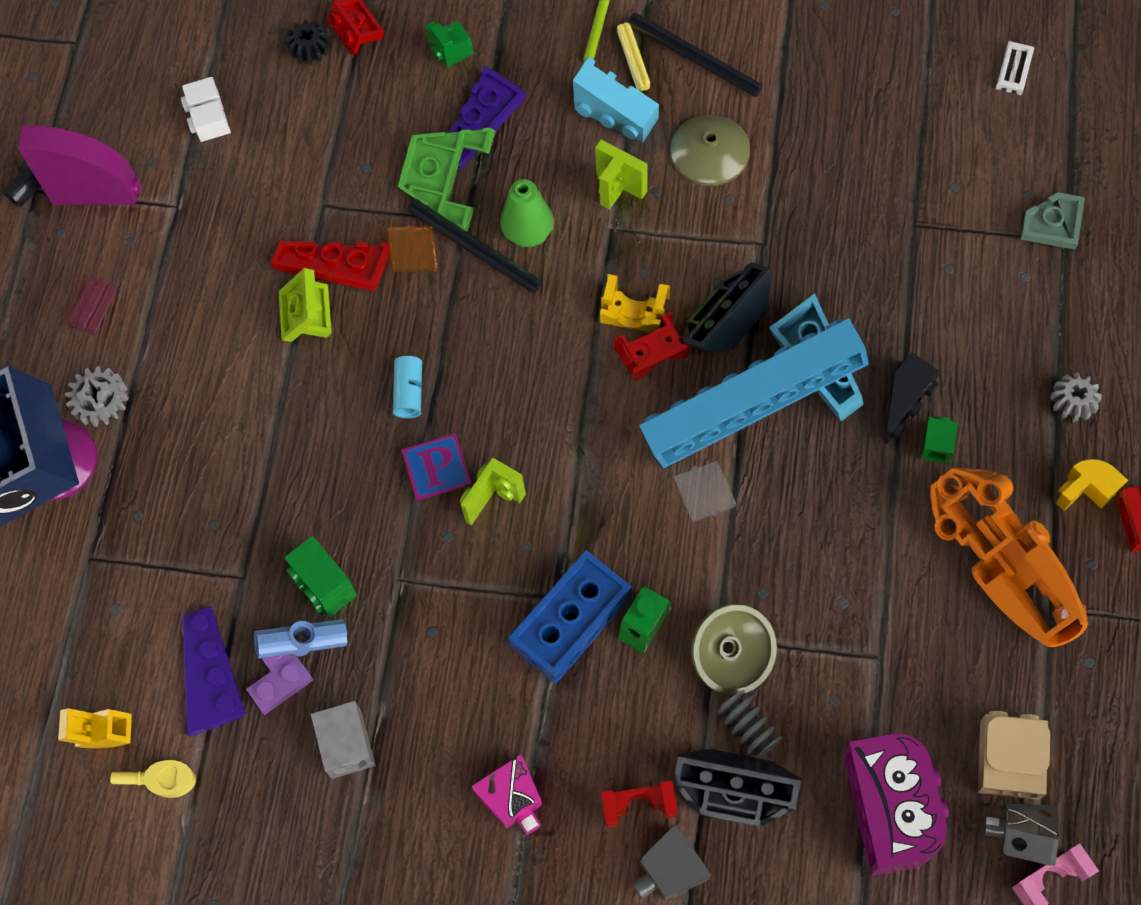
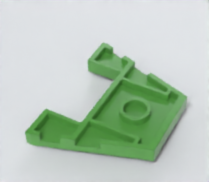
M483 128V130L474 131L460 130V132L453 133L440 132L412 135L398 187L468 232L474 209L469 206L449 202V197L463 148L489 154L495 130Z

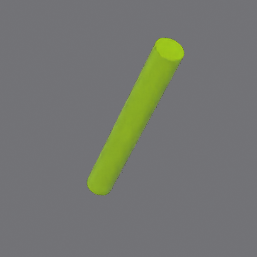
M599 0L583 59L584 62H586L588 57L593 60L595 58L610 0Z

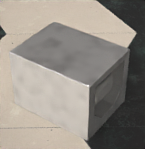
M355 701L311 714L324 769L331 779L375 766L362 712Z

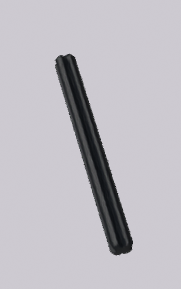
M633 13L630 16L628 23L634 29L755 97L760 94L763 87L761 83L637 13Z
M413 199L408 205V210L412 215L531 293H536L542 283L539 278L418 199Z

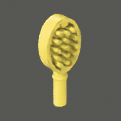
M164 760L154 763L145 772H112L110 780L111 784L146 785L148 790L158 796L175 798L185 795L192 790L196 782V776L186 764L175 760Z

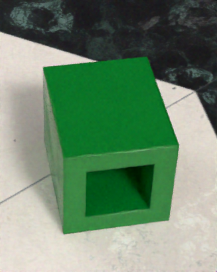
M942 416L929 417L924 430L920 459L949 464L954 453L958 422L950 421L949 418Z

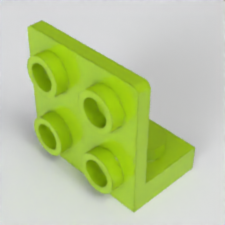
M492 458L488 465L484 464L480 468L476 476L478 480L472 488L468 487L465 490L460 502L466 523L472 525L495 490L503 499L507 501L513 499L521 503L526 495L523 476Z

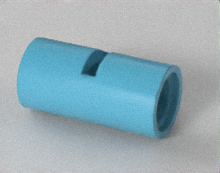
M401 356L394 360L393 414L400 418L418 417L421 415L422 360L414 356Z

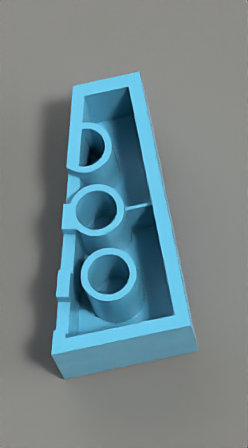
M813 294L772 325L770 331L774 340L781 348L786 346L791 348L801 343L800 340L808 334L816 333L817 335L827 330L829 324L816 295ZM852 374L816 391L840 421H843L864 405L862 395Z

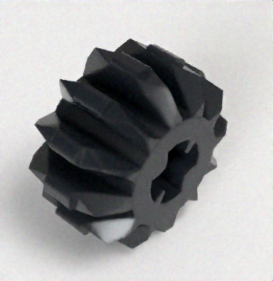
M305 19L302 25L295 23V29L288 30L286 46L289 49L290 56L293 59L297 58L300 64L307 60L312 65L313 60L321 61L322 55H328V47L331 42L324 25L319 26L316 20L309 24Z

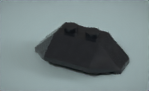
M750 262L744 267V270L734 273L719 283L686 321L683 343L702 351L733 350L767 310L773 272L771 268Z
M715 749L678 754L673 786L681 792L699 815L759 827L779 818L787 812L796 810L801 785L800 777L771 760Z

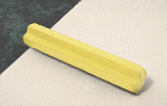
M627 22L619 24L617 26V33L636 89L640 92L648 90L650 88V80L631 25Z

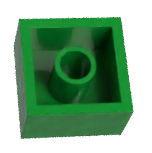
M313 536L285 557L290 566L286 569L287 573L298 589L309 598L310 603L319 614L324 610L329 617H332L357 597L349 578Z

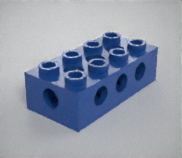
M586 550L508 638L510 647L556 685L632 597V586ZM587 592L597 594L594 598L590 599L583 596ZM571 613L578 616L572 621L564 619L567 614ZM551 635L557 636L559 638L554 643H547L544 641L548 636Z

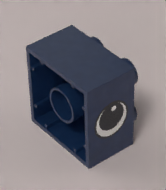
M9 366L0 370V526L79 484L52 385Z

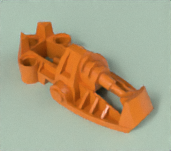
M952 468L931 485V503L936 520L934 527L937 535L944 540L955 538L961 546L971 547L980 559L972 567L974 579L1003 613L1033 638L1047 647H1057L1079 637L1088 626L1086 605L1082 606L1065 568L1049 547L1050 535L1048 530L1044 528V525L1035 520L1024 525L1005 500L1013 492L1011 480L1005 475L996 474V472L989 470ZM952 478L957 481L958 486L952 485ZM991 484L997 487L999 496L993 494ZM971 492L981 506H989L994 514L992 516L988 514L976 523L961 502ZM949 519L955 522L956 530L950 526ZM1033 584H1036L1043 596H1048L1055 607L1052 614L1057 625L1052 629H1049L1036 605L1026 592V589Z

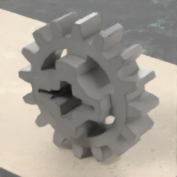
M96 366L93 373L86 368L85 376L82 377L76 374L75 377L78 381L68 384L72 392L65 393L66 398L69 400L66 406L72 411L73 417L76 420L80 419L84 425H87L90 421L94 427H97L101 420L108 425L109 417L112 416L118 419L116 411H125L126 409L122 401L129 399L125 393L128 390L127 386L122 382L123 380L119 374H114L110 368H107L104 373L100 366Z

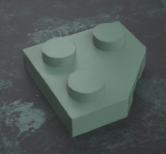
M1057 192L1036 207L1035 205L1028 209L1024 215L1020 240L1076 250L1085 197Z

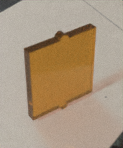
M408 225L407 227L387 229L392 272L412 271L413 274H416L417 271H437L432 227H412Z

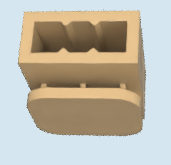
M1003 711L989 712L980 721L978 793L1035 800L1042 799L1046 795L1047 769L1050 764V730L1048 728V721L1039 720V716L1032 714H1023L1018 718L1009 717L1008 713Z

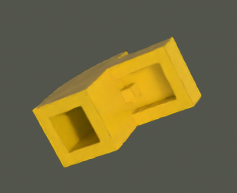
M1084 460L1073 466L1067 476L1069 480L1058 490L1061 495L1056 504L1065 511L1085 493L1102 509L1122 490L1128 480L1112 465L1104 461Z
M69 708L60 710L58 740L75 743V747L111 748L130 744L132 714L110 709L95 713Z

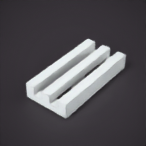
M1008 41L996 86L997 90L1006 88V92L1011 93L1012 90L1017 91L1016 94L1022 95L1034 47ZM1015 49L1017 51L1009 81H1006L1004 78L1011 51ZM1024 51L1027 54L1018 84L1014 83L1021 54Z

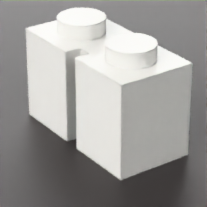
M213 77L182 86L185 96L181 97L185 112L190 111L191 117L187 118L188 125L192 134L197 132L200 142L231 133Z

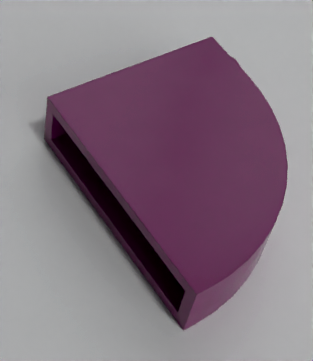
M22 125L18 150L53 205H136L137 195H140L142 191L141 180L137 179L130 164L117 151L98 140L73 131L47 126Z

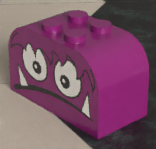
M890 734L850 741L843 753L870 876L914 869L924 865L943 846L947 836L945 818L949 817L946 800L944 798L940 799L938 787L941 786L940 774L937 767L933 768L928 751L920 741L905 734Z

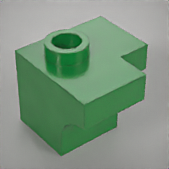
M433 21L425 26L427 41L431 45L434 57L437 61L442 60L447 68L474 54L472 39L459 21L448 26H441Z

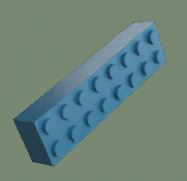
M850 318L844 321L841 319L836 320L827 326V330L817 335L816 333L808 334L800 340L801 343L791 348L786 346L775 352L774 357L766 361L758 360L752 363L748 370L739 375L737 373L730 374L722 380L721 384L713 388L708 386L699 390L694 398L688 401H677L671 405L670 410L662 414L655 413L648 416L644 420L645 423L639 426L661 466L666 468L869 365L866 348Z

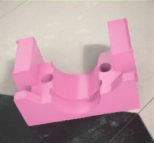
M1079 843L1056 858L1055 866L1045 865L1013 886L1012 889L1023 905H1048L1049 903L1041 893L1045 889L1043 885L1045 871L1056 872L1061 877L1066 875L1076 876L1083 882L1099 870Z

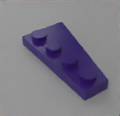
M485 65L481 72V78L478 83H475L467 104L463 105L456 124H453L449 133L460 132V130H483V128H492L496 132L526 99V92ZM463 148L458 169L461 170L477 151Z
M209 606L184 615L183 636L187 735L191 737L245 717L247 714L213 608Z

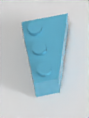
M588 57L573 79L575 110L584 117H591L599 121L607 128H614L622 132L629 139H637L644 142L659 119V104L633 86L627 89L614 80L617 75L611 71L608 75L594 66L596 61Z

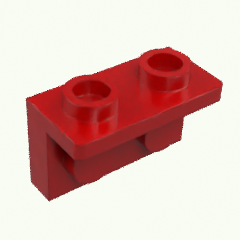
M362 0L333 1L328 15V22L352 55L358 53L362 43L383 39L385 31Z

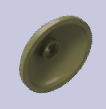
M699 115L684 122L674 133L670 147L671 160L676 170L684 178L695 184L704 186L722 185L732 181L743 172L749 161L750 143L745 131L735 121L721 115ZM707 139H714L715 141L709 142Z
M739 604L721 606L710 612L697 627L691 647L693 665L700 679L711 689L728 695H735L742 690H745L744 693H747L762 684L773 668L777 653L776 637L769 621L759 611ZM728 642L729 649L724 652L723 645Z

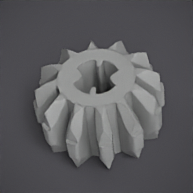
M1079 372L1074 374L1073 378L1066 374L1061 381L1055 383L1053 387L1055 392L1051 394V401L1056 402L1053 406L1054 411H1063L1062 419L1070 415L1073 423L1078 421L1080 417L1083 420H1087L1091 413L1094 414L1099 409L1098 403L1101 401L1102 395L1097 393L1099 384L1091 385L1089 383L1091 380L1090 376L1083 380Z

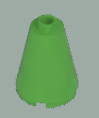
M522 179L514 182L510 187L501 215L500 225L504 237L508 241L511 240L520 247H534L542 244L550 232H552L554 217L536 185L530 180Z

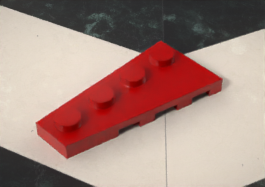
M280 241L272 258L271 266L272 269L298 274L304 268L312 269L316 279L376 291L392 251L391 243L382 242L381 246H369L368 242H357L356 246L341 245V242L316 245L315 242Z

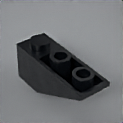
M912 352L895 372L891 384L883 440L886 444L892 437L897 439L907 426L904 423L909 415L912 418L917 415L923 406V403L920 401L925 395L930 397L939 385L936 380L940 371Z

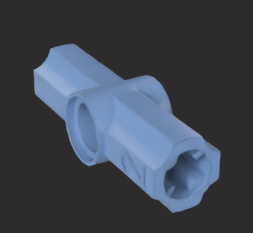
M343 619L319 623L298 621L289 627L254 632V647L258 658L286 654L304 656L310 651L347 645V629ZM302 635L307 639V642H298L294 636Z

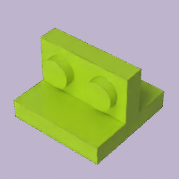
M600 140L595 147L596 175L600 183L598 191L600 193V205L610 210L623 190L642 199L647 193L648 164Z
M304 268L279 290L282 341L292 342L301 334L324 338L332 334L328 284L315 282L314 270Z

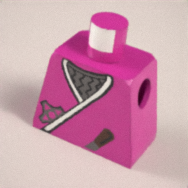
M522 755L514 758L472 786L476 796L505 828L518 822L525 835H529L541 826L533 811L539 808L542 802Z

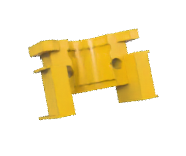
M607 274L604 296L601 297L603 309L600 311V323L650 333L660 329L662 316H664L665 300L670 297V286L659 284L656 298L650 297L646 301H635L627 298L623 292L617 291L618 276Z

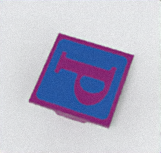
M456 433L401 449L417 501L472 485Z

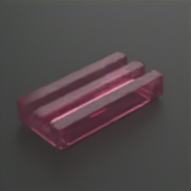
M90 277L68 321V325L71 328L95 335L117 291L116 285L112 283L107 284L102 280L99 282L96 278ZM105 290L106 292H105V294H104V296H103V298H102V300H101V302H100V304H99V306H98V308H97V310H96V312H95V314H94V316H93V318H92V320H91L89 326H86V324H87V322L89 321V319H90L92 313H94V311H95V309H96V307H97V303H98V301H99V299H100V297H101L103 291Z

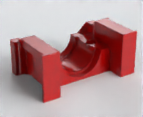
M672 312L662 316V328L631 343H628L624 335L614 339L615 352L617 351L627 369V373L632 371V377L635 382L651 372L658 363L664 360L673 359L674 361L690 355V346L683 343V337L680 338L672 324Z
M672 781L632 790L601 792L606 828L618 827L619 816L626 815L628 804L635 799L648 801L652 805L653 810L660 809L664 812L665 819L677 817L676 812L678 811Z

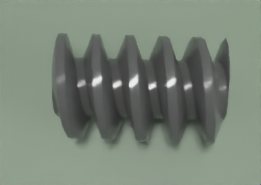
M742 690L723 703L717 711V715L721 718L728 716L724 725L726 727L735 726L732 730L733 737L742 736L739 745L741 747L750 745L746 754L750 757L758 755V758L775 747L783 737L781 735L774 738L770 736L775 729L774 725L767 728L763 727L768 717H756L761 708L757 706L750 709L748 706L753 698L751 696L742 699L741 696L745 691Z

